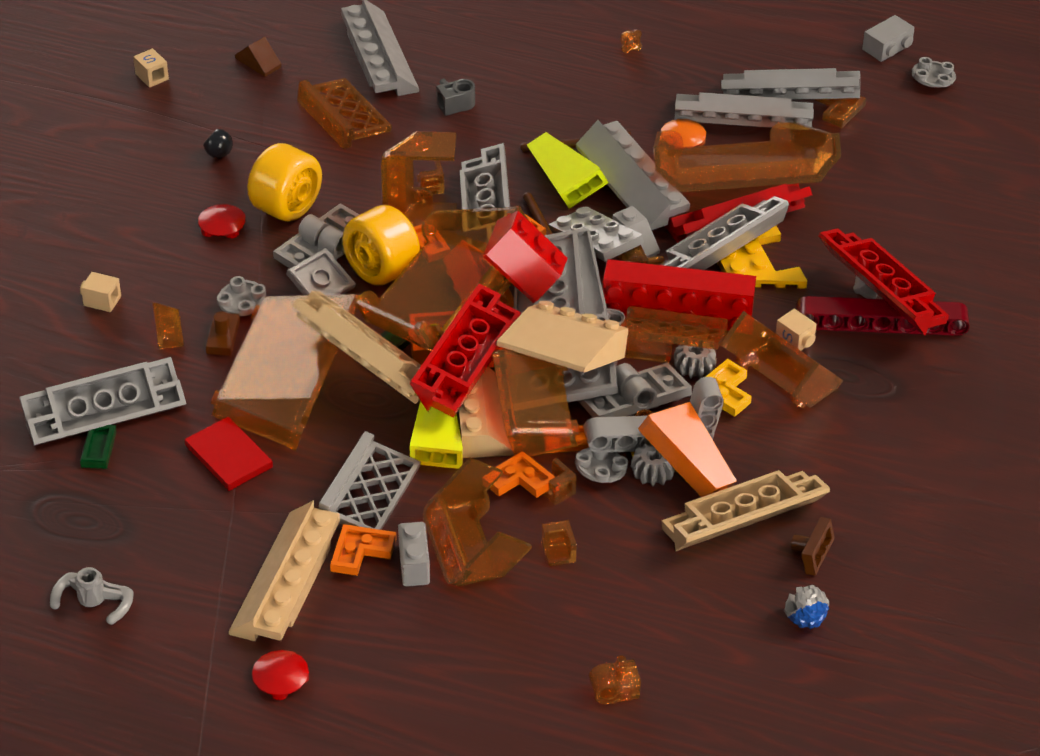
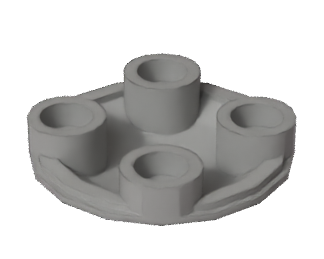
M921 57L919 62L912 68V76L915 80L929 87H947L956 80V74L953 71L954 65L951 62L941 63L932 61L928 57Z
M241 276L233 277L230 283L221 289L217 295V302L222 311L240 314V316H247L257 312L266 301L265 286L255 281L245 280Z
M586 448L576 454L575 465L584 477L600 483H611L620 480L625 475L628 460L617 452L597 453L591 451L590 448Z

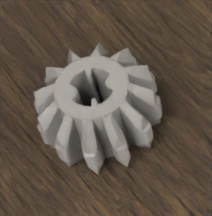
M689 338L687 342L680 341V345L674 351L675 370L680 371L681 376L689 375L690 379L697 376L701 379L703 375L707 376L715 369L717 363L715 347L710 346L709 341L701 342L700 338L697 341H693Z
M644 443L642 449L636 448L631 460L635 479H640L642 484L649 482L652 486L655 483L664 485L666 480H672L675 469L653 445L649 446Z

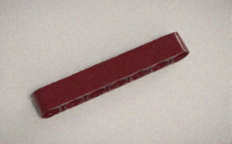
M805 296L796 303V310L815 322L816 330L922 334L883 299ZM933 301L949 315L946 324L928 328L926 334L958 336L969 331L968 308L965 304L960 302Z

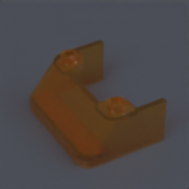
M414 132L382 155V205H389L401 211L409 219L413 227L430 222L436 231H455L457 203L433 202V194L429 189L414 187L413 160L454 161L456 132Z
M744 311L720 343L722 347L737 356L735 361L746 369L752 366L793 396L791 401L802 409L806 405L810 408L837 390L843 382L841 378Z
M470 457L427 502L423 511V520L444 579L447 583L455 586L504 577L532 548L530 543L501 532H497L487 542L479 520L490 508L487 490L501 477L503 472L501 469Z

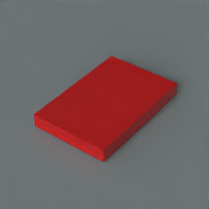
M229 416L184 439L185 446L228 491L273 468V461Z

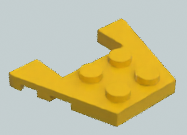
M774 226L717 262L722 272L756 276L755 287H761V284H774L776 288H785V285H797V289L807 288V279L800 267L775 271L761 246L781 241V233L777 226Z

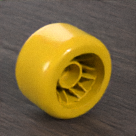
M286 143L274 144L260 154L251 169L247 184L249 200L254 207L279 220H297L311 208L318 196L322 183L321 166L315 157Z
M376 206L352 218L344 228L342 242L346 258L356 274L372 285L390 283L410 272L418 263L420 244L416 231L409 219L392 206Z

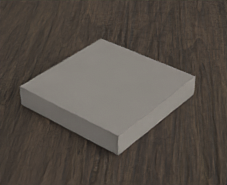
M326 248L288 269L286 273L305 298L313 290L320 291L331 300H335L352 290L356 285Z

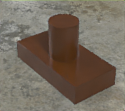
M224 311L214 313L206 344V354L232 355L240 324V314Z
M820 517L810 537L796 534L792 537L791 549L802 552L806 574H817L835 539L830 518Z

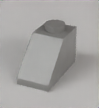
M630 206L613 214V220L643 235L644 244L628 251L640 263L660 254V249L647 218L636 208Z

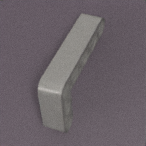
M703 377L695 383L690 402L713 440L724 399L716 379L713 377ZM647 416L595 417L585 422L583 429L590 450L597 453L635 452L636 448L642 449L644 443L652 446L638 429Z

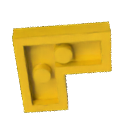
M726 359L706 376L716 379L724 399L722 407L724 411L735 417L751 404L752 396L736 387L747 378L746 369Z

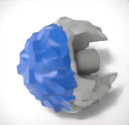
M814 585L796 587V596L789 594L788 600L785 602L784 612L799 628L808 627L812 629L819 627L824 618L827 617L829 600L825 592Z

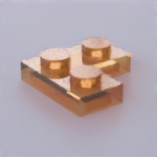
M862 96L860 98L815 99L830 106L823 112L822 120L840 128H843L866 106V98Z

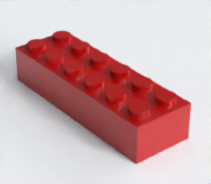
M607 259L603 278V293L606 307L620 310L624 313L626 319L750 333L756 276Z

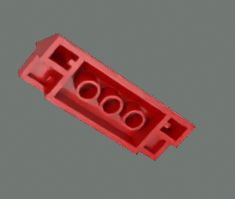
M796 180L670 218L668 225L665 227L675 241L679 243L742 203L753 207L763 200L767 201L776 196L788 201L789 206L786 213L805 208L804 198L812 196L811 188L809 186L800 189Z
M838 228L820 232L819 238L828 251L924 336L928 328L947 323L949 315L933 302L936 293L873 238L862 240L855 233L844 234Z
M478 283L410 382L411 387L428 412L433 407L454 418L500 349L499 346H496L497 340L522 313L500 302L501 294Z

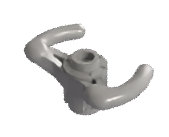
M86 567L78 573L68 572L63 575L54 585L50 595V607L52 609L60 607V598L67 586H71L77 591V598L80 604L85 607L100 605L104 599H121L122 602L118 608L106 618V622L113 625L129 611L133 602L134 592L127 586L104 581L102 574L97 569Z

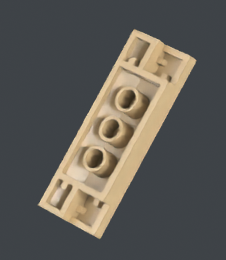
M312 290L306 299L297 298L292 307L298 311L295 315L297 318L414 404L420 400L410 385L412 378L421 367L418 362L322 292Z
M778 470L686 502L684 513L661 520L662 530L675 542V551L818 501L830 492V487L817 475L809 477L806 473L800 471L785 476Z
M314 500L289 513L229 630V635L256 641L258 635L279 641L282 640L287 628L293 626L331 549V538L340 522L339 513L314 508Z

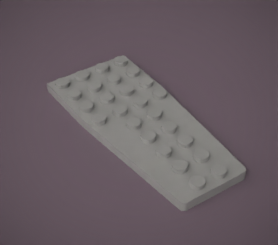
M582 228L544 235L568 258L562 275L535 303H532L515 287L514 309L523 313L527 307L536 305L539 301H549L558 308L569 307L575 309V313L594 314L599 320H609L590 230ZM515 352L512 355L514 405L516 411L618 393L615 361L584 373L522 353Z

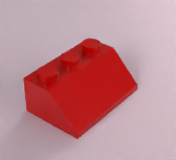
M519 211L497 220L483 254V257L532 303L537 302L561 277L568 259Z

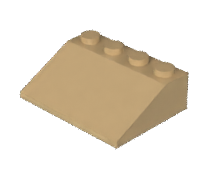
M539 301L538 304L527 307L497 340L496 346L585 373L625 358L629 328L619 326V322L614 320L602 321L597 319V316L594 314L575 313L573 308H558L552 302Z

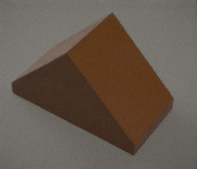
M265 36L235 54L237 60L264 77L282 67L281 62Z

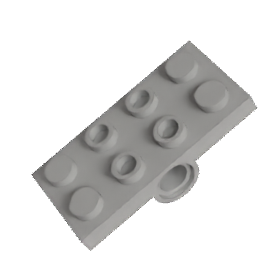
M340 203L320 218L313 214L307 215L299 225V233L273 251L274 259L292 268L326 248L337 260L345 254L342 242L344 228L352 218L359 214Z
M589 207L578 208L576 212L567 216H561L556 221L548 224L553 234L588 228L591 233L595 255L604 262L607 259H612L644 244L642 234Z
M623 363L616 367L617 394L578 400V402L593 418L632 416L638 412L657 408L660 405L691 396L692 386L669 363L639 372L630 364Z

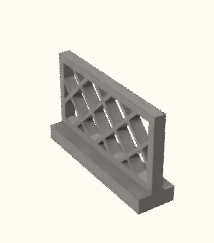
M365 431L319 502L318 509L338 513L339 508L350 506L353 514L347 516L340 514V524L372 528L365 525L362 519L374 517L377 525L372 529L382 530L418 471L421 462L373 441L374 435ZM374 452L384 455L387 460L375 462L372 455ZM404 464L411 467L410 471L399 473L396 465ZM390 467L393 474L381 477L378 469ZM373 470L376 478L364 480L361 473ZM397 481L399 489L388 491L385 483ZM379 484L382 492L370 495L367 487ZM361 488L365 496L352 498L350 490ZM386 499L388 507L377 509L373 501ZM368 502L371 510L359 513L356 505Z

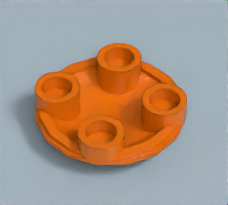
M676 119L664 124L661 128V138L668 145L672 146L674 152L681 153L688 148L703 146L706 140V131L696 121Z

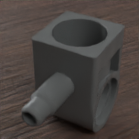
M444 78L439 81L440 85L436 86L437 105L445 116L467 111L475 106V83L473 81L459 79L448 82Z

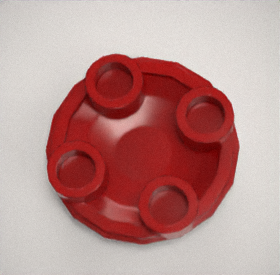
M217 204L208 207L198 217V225L201 228L202 235L205 237L214 235L236 238L239 236V230L243 228L246 222L244 212L240 208L229 204Z
M271 651L256 661L252 670V679L258 689L271 694L275 700H283L287 698L288 694L299 690L308 682V664L302 656L293 651Z

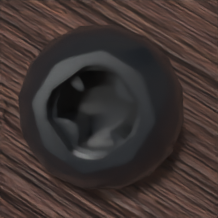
M216 129L204 142L203 146L211 157L223 158L231 152L233 141L228 132L223 129Z

